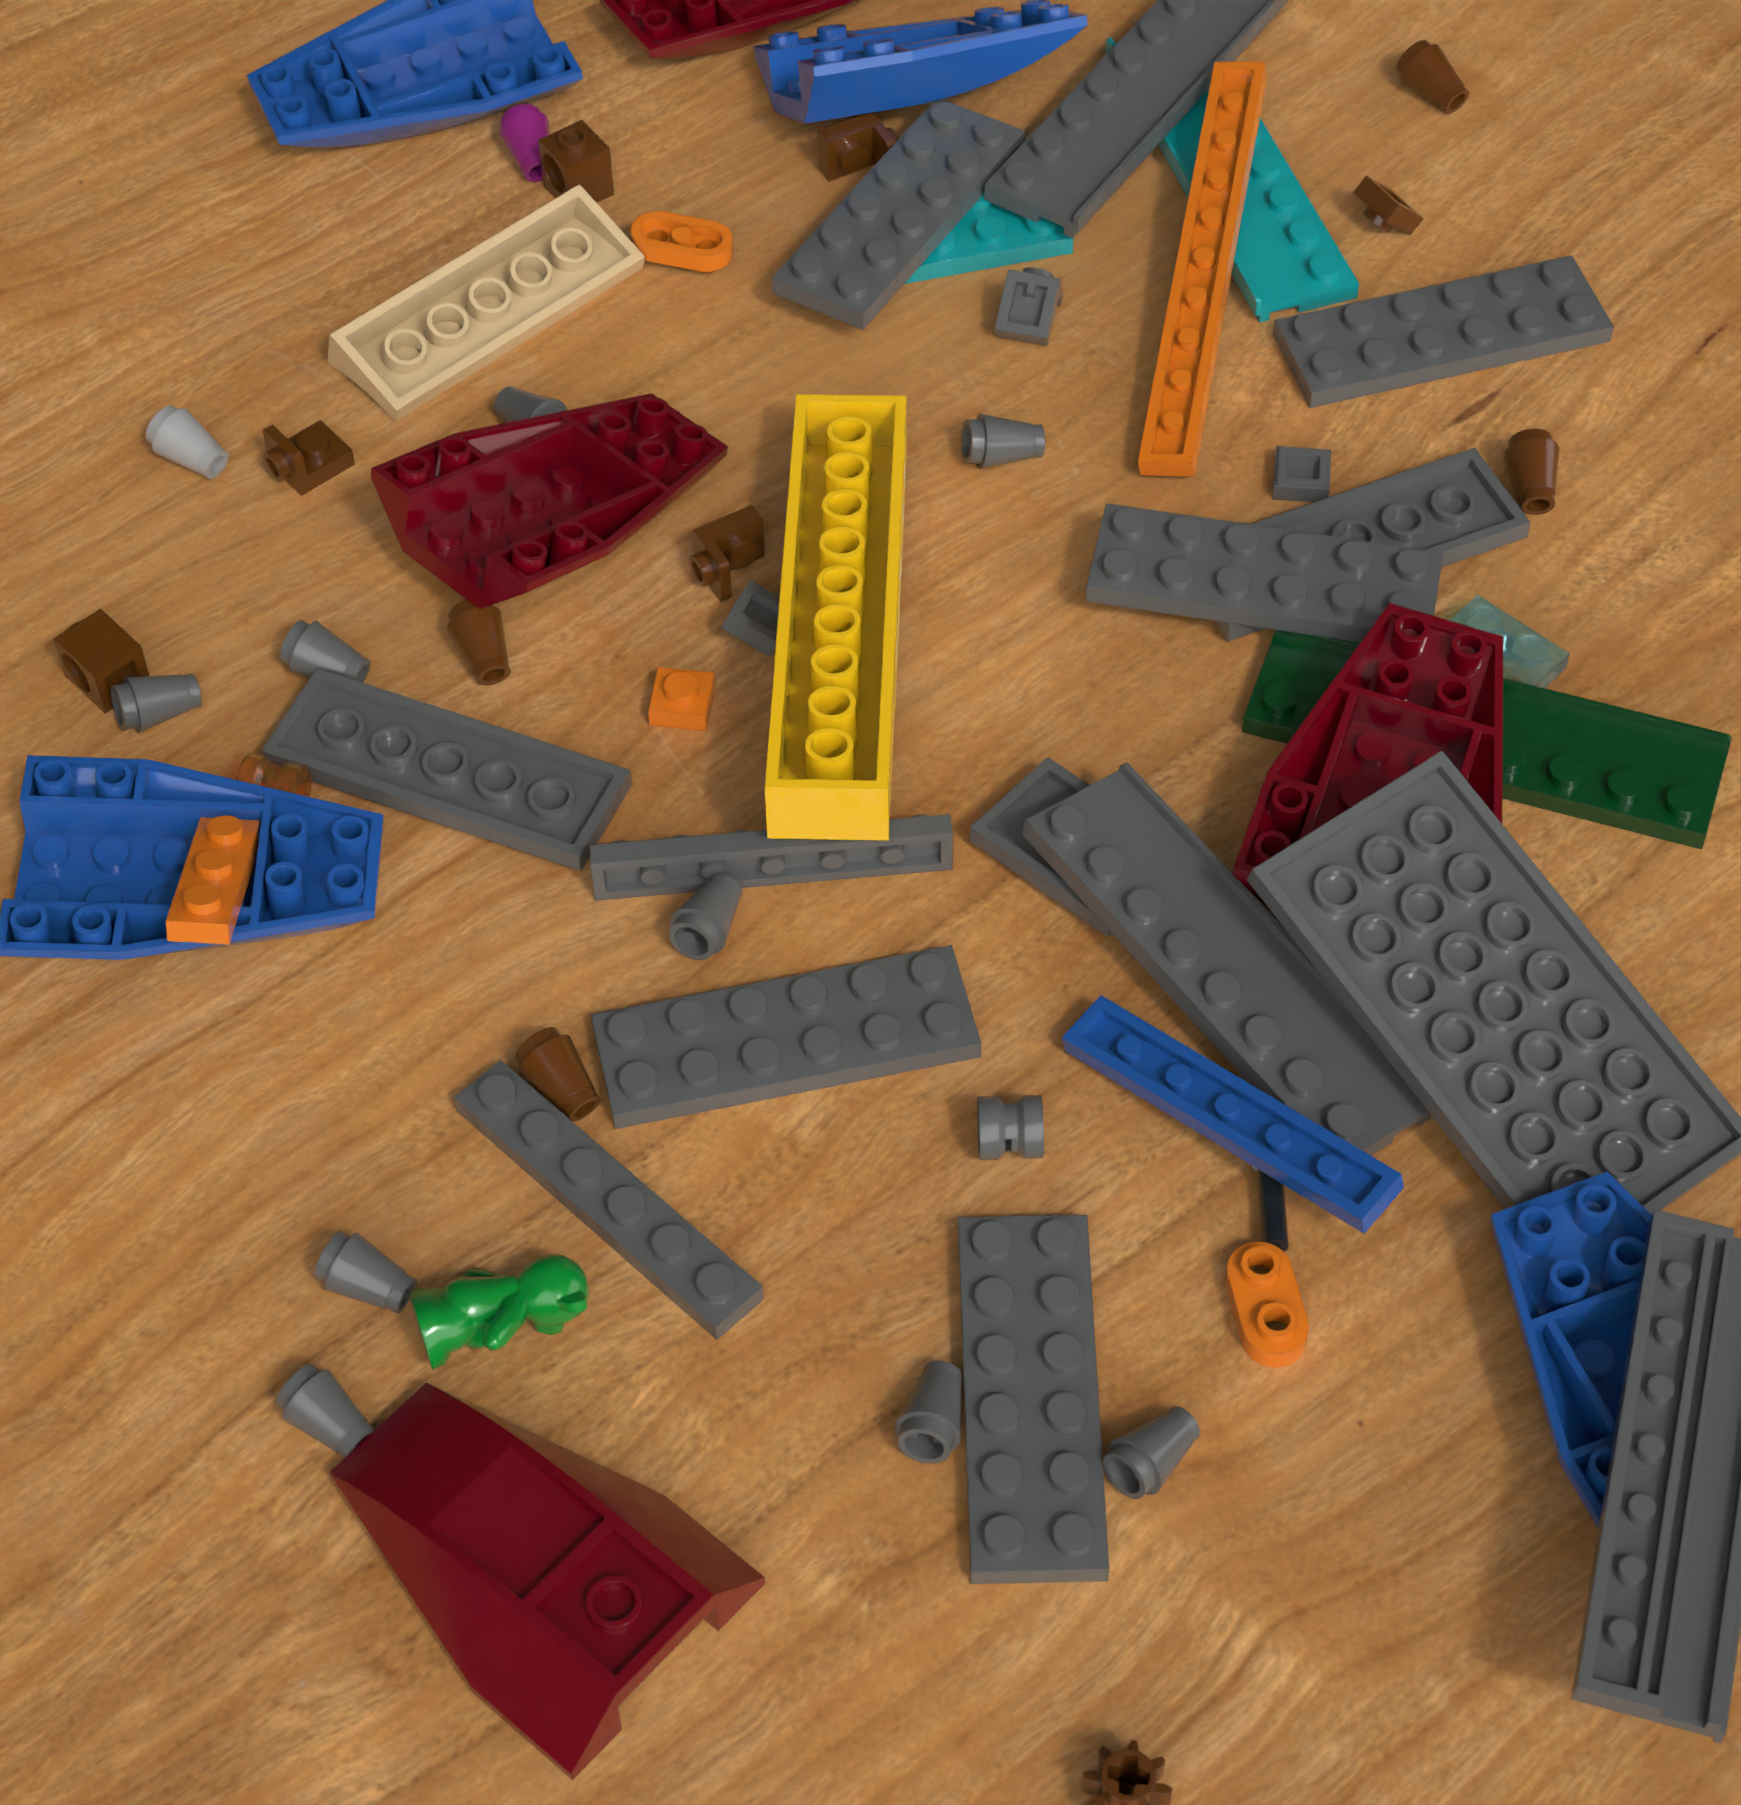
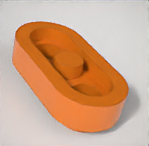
M651 211L637 217L631 225L632 243L645 256V261L708 273L724 268L733 258L732 233L727 226L716 221L665 211Z
M1266 1242L1244 1244L1231 1254L1227 1264L1225 1280L1243 1349L1253 1361L1260 1365L1271 1368L1286 1367L1296 1362L1303 1355L1309 1333V1323L1291 1261L1280 1248ZM1261 1266L1269 1269L1270 1272L1257 1274L1250 1267ZM1278 1321L1283 1323L1286 1328L1275 1331L1268 1328L1266 1323Z

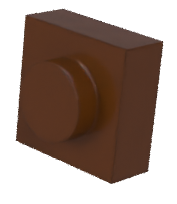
M1365 176L1353 192L1368 205L1363 214L1386 232L1394 226L1411 235L1424 219L1392 189L1368 176Z

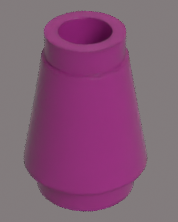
M516 105L507 110L502 116V125L499 133L523 172L525 179L530 182L543 181L538 140L550 135L549 121L547 116L534 105Z

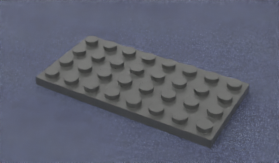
M1443 751L1251 870L1247 881L1505 1209L1608 1171L1652 1215L1654 1209L1664 1210L1741 1155V1117Z

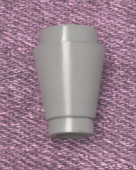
M172 405L166 406L156 413L147 427L146 440L152 444V450L155 454L202 474L208 479L217 477L228 463V452L222 449L220 444L186 408L177 409Z

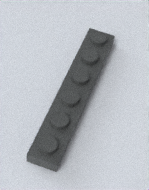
M950 814L935 816L915 815L909 818L890 819L889 841L767 838V830H737L725 834L679 835L667 839L632 842L620 840L609 844L589 845L595 901L697 892L717 873L727 874L736 879L741 888L953 870V831Z
M502 1060L454 1097L456 1111L716 1340L764 1300L763 1286Z

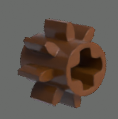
M1134 1740L1130 1742L1128 1749L1118 1750L1114 1753L1102 1746L1099 1748L1098 1756L1101 1772H1084L1082 1791L1087 1794L1098 1795L1092 1800L1090 1805H1170L1172 1787L1167 1784L1156 1783L1164 1774L1165 1759L1157 1757L1150 1760L1146 1755L1138 1751V1743ZM1121 1783L1135 1785L1133 1795L1118 1793Z

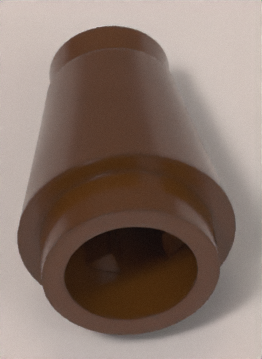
M1420 40L1410 46L1400 57L1397 70L1401 73L1402 83L1439 108H1442L1447 114L1458 110L1468 99L1469 91L1464 87L1463 82L1439 45H1431L1427 40Z
M1526 429L1517 432L1509 439L1508 448L1504 452V459L1521 502L1522 511L1530 515L1547 513L1555 506L1554 498L1560 448L1553 441L1552 435L1542 429Z
M466 599L457 603L448 614L450 621L447 626L448 634L481 685H494L502 682L510 675L511 670L508 665L501 611L493 605L479 610L477 606H474Z
M555 1027L544 1028L530 1036L518 1048L515 1057L521 1064L519 1074L572 1122L583 1119L598 1107L601 1099L595 1092V1088L569 1035H561Z

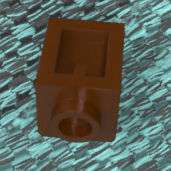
M874 112L862 114L818 130L819 170L829 182L872 165L875 166L898 141V137L892 128H886Z
M321 420L290 438H286L274 425L263 430L267 452L263 453V460L268 471L277 481L282 482L285 480L301 496L355 465L352 449Z
M753 505L693 530L694 555L689 558L692 572L697 582L702 587L709 586L720 602L732 597L730 571L744 568L753 561L765 556L763 518Z

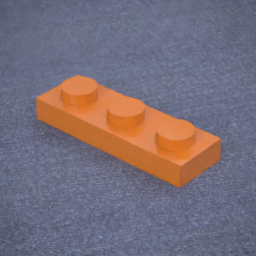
M227 815L214 818L200 817L166 918L167 941L230 945L257 857L260 821L241 820Z

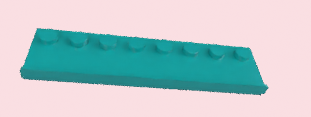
M1107 38L1105 53L1108 54L1118 42H1114L1112 38ZM1209 89L1158 144L1187 197H1189ZM1261 118L1258 125L1231 274L1259 323L1269 321L1271 312L1295 307L1298 313L1357 299L1359 288L1357 278Z

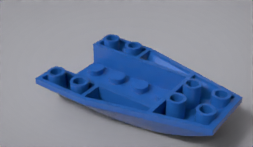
M387 0L247 75V79L279 145L341 147L410 138L458 126L571 88L583 79V75L565 41L556 44L552 43L535 13L533 0Z
M1030 0L1021 3V10L1004 12V7H986L974 10V16L852 31H847L845 24L826 25L816 28L817 36L800 39L798 32L776 33L769 35L768 44L754 46V52L775 112L806 124L924 104L974 90L1013 74L1053 52L1088 26L1087 15L1069 11L1068 4H1051L1050 0Z
M27 755L20 796L25 837L14 899H3L0 913V956L125 960L308 935L375 918L384 825L383 814L149 759ZM227 815L241 820L260 821L257 857L230 945L167 941L166 918L200 817L214 818Z
M1608 1171L1493 1213L1490 1218V1224L1558 1461L1598 1529L1648 1224L1652 1216Z

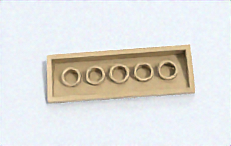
M579 184L331 333L329 338L328 364L360 386L396 422L643 269L645 256Z

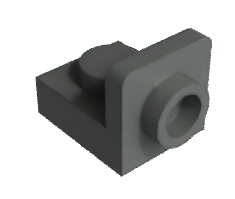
M1035 267L1024 268L1023 272L1008 269L994 328L996 336L1048 346L1056 308L1061 306L1063 299L1060 278H1054V275L1049 271Z

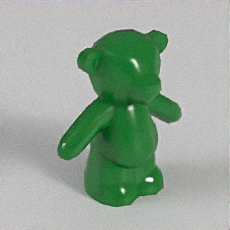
M549 1254L532 1260L523 1267L516 1277L473 1267L464 1271L461 1277L452 1279L445 1287L421 1288L409 1291L424 1347L433 1370L445 1365L450 1354L463 1346L470 1349L486 1347L488 1350L503 1348L522 1326L526 1318L532 1321L534 1327L540 1333L548 1335L561 1333L566 1322L579 1316L582 1311L587 1309L589 1289L586 1274L576 1261L564 1255Z

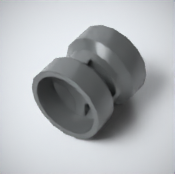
M1022 1095L1016 1102H1010L1009 1104H1004L997 1096H978L979 1160H999L1005 1151L1018 1153L1023 1159L1043 1158L1044 1122L1041 1095Z

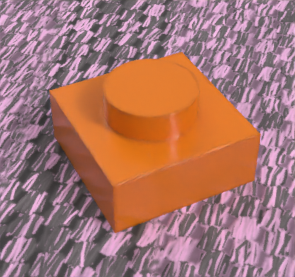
M658 667L648 709L650 726L707 731L716 689L715 672Z

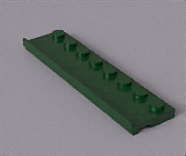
M1275 630L1243 717L1242 732L1288 744L1360 642ZM1503 678L1502 799L1702 850L1732 737L1726 733Z

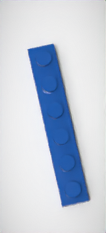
M1102 995L1062 1037L1065 1052L1363 1234L1366 1233L1404 1188L1401 1173Z

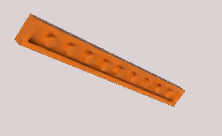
M1265 61L1214 62L1138 457L1140 475L1195 477L1266 87L1267 70Z

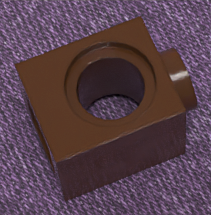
M583 120L538 140L543 185L555 199L579 184L596 203L614 195L610 148Z
M101 608L53 638L64 675L105 714L113 709L110 692L112 685L123 683L124 677L149 676L141 645Z

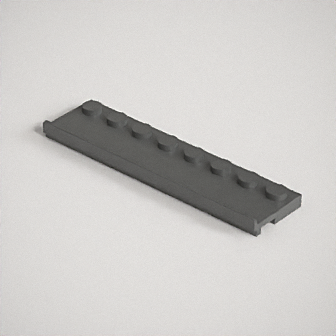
M1158 0L985 183L984 200L1036 223L1042 217L1063 226L1064 235L1073 239L1208 91L1214 62H1234L1287 3V0Z
M1127 762L1120 765L1119 770L1025 820L1022 835L1248 1083L1369 1155H1373L1391 1144L1395 1135L1413 1124L1418 1123L1422 1125L1429 1121L1431 1114L1290 934L1247 888L1232 875L1230 870Z
M1654 1209L1648 1224L1571 1699L1713 1737V1742L1721 1744L1727 1731L1741 1627V1238L1733 1237L1734 1229Z

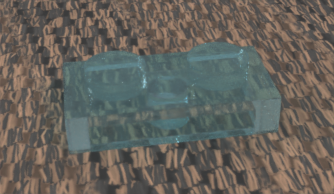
M1479 595L1449 620L1503 636V678L1546 688L1567 668L1570 653Z

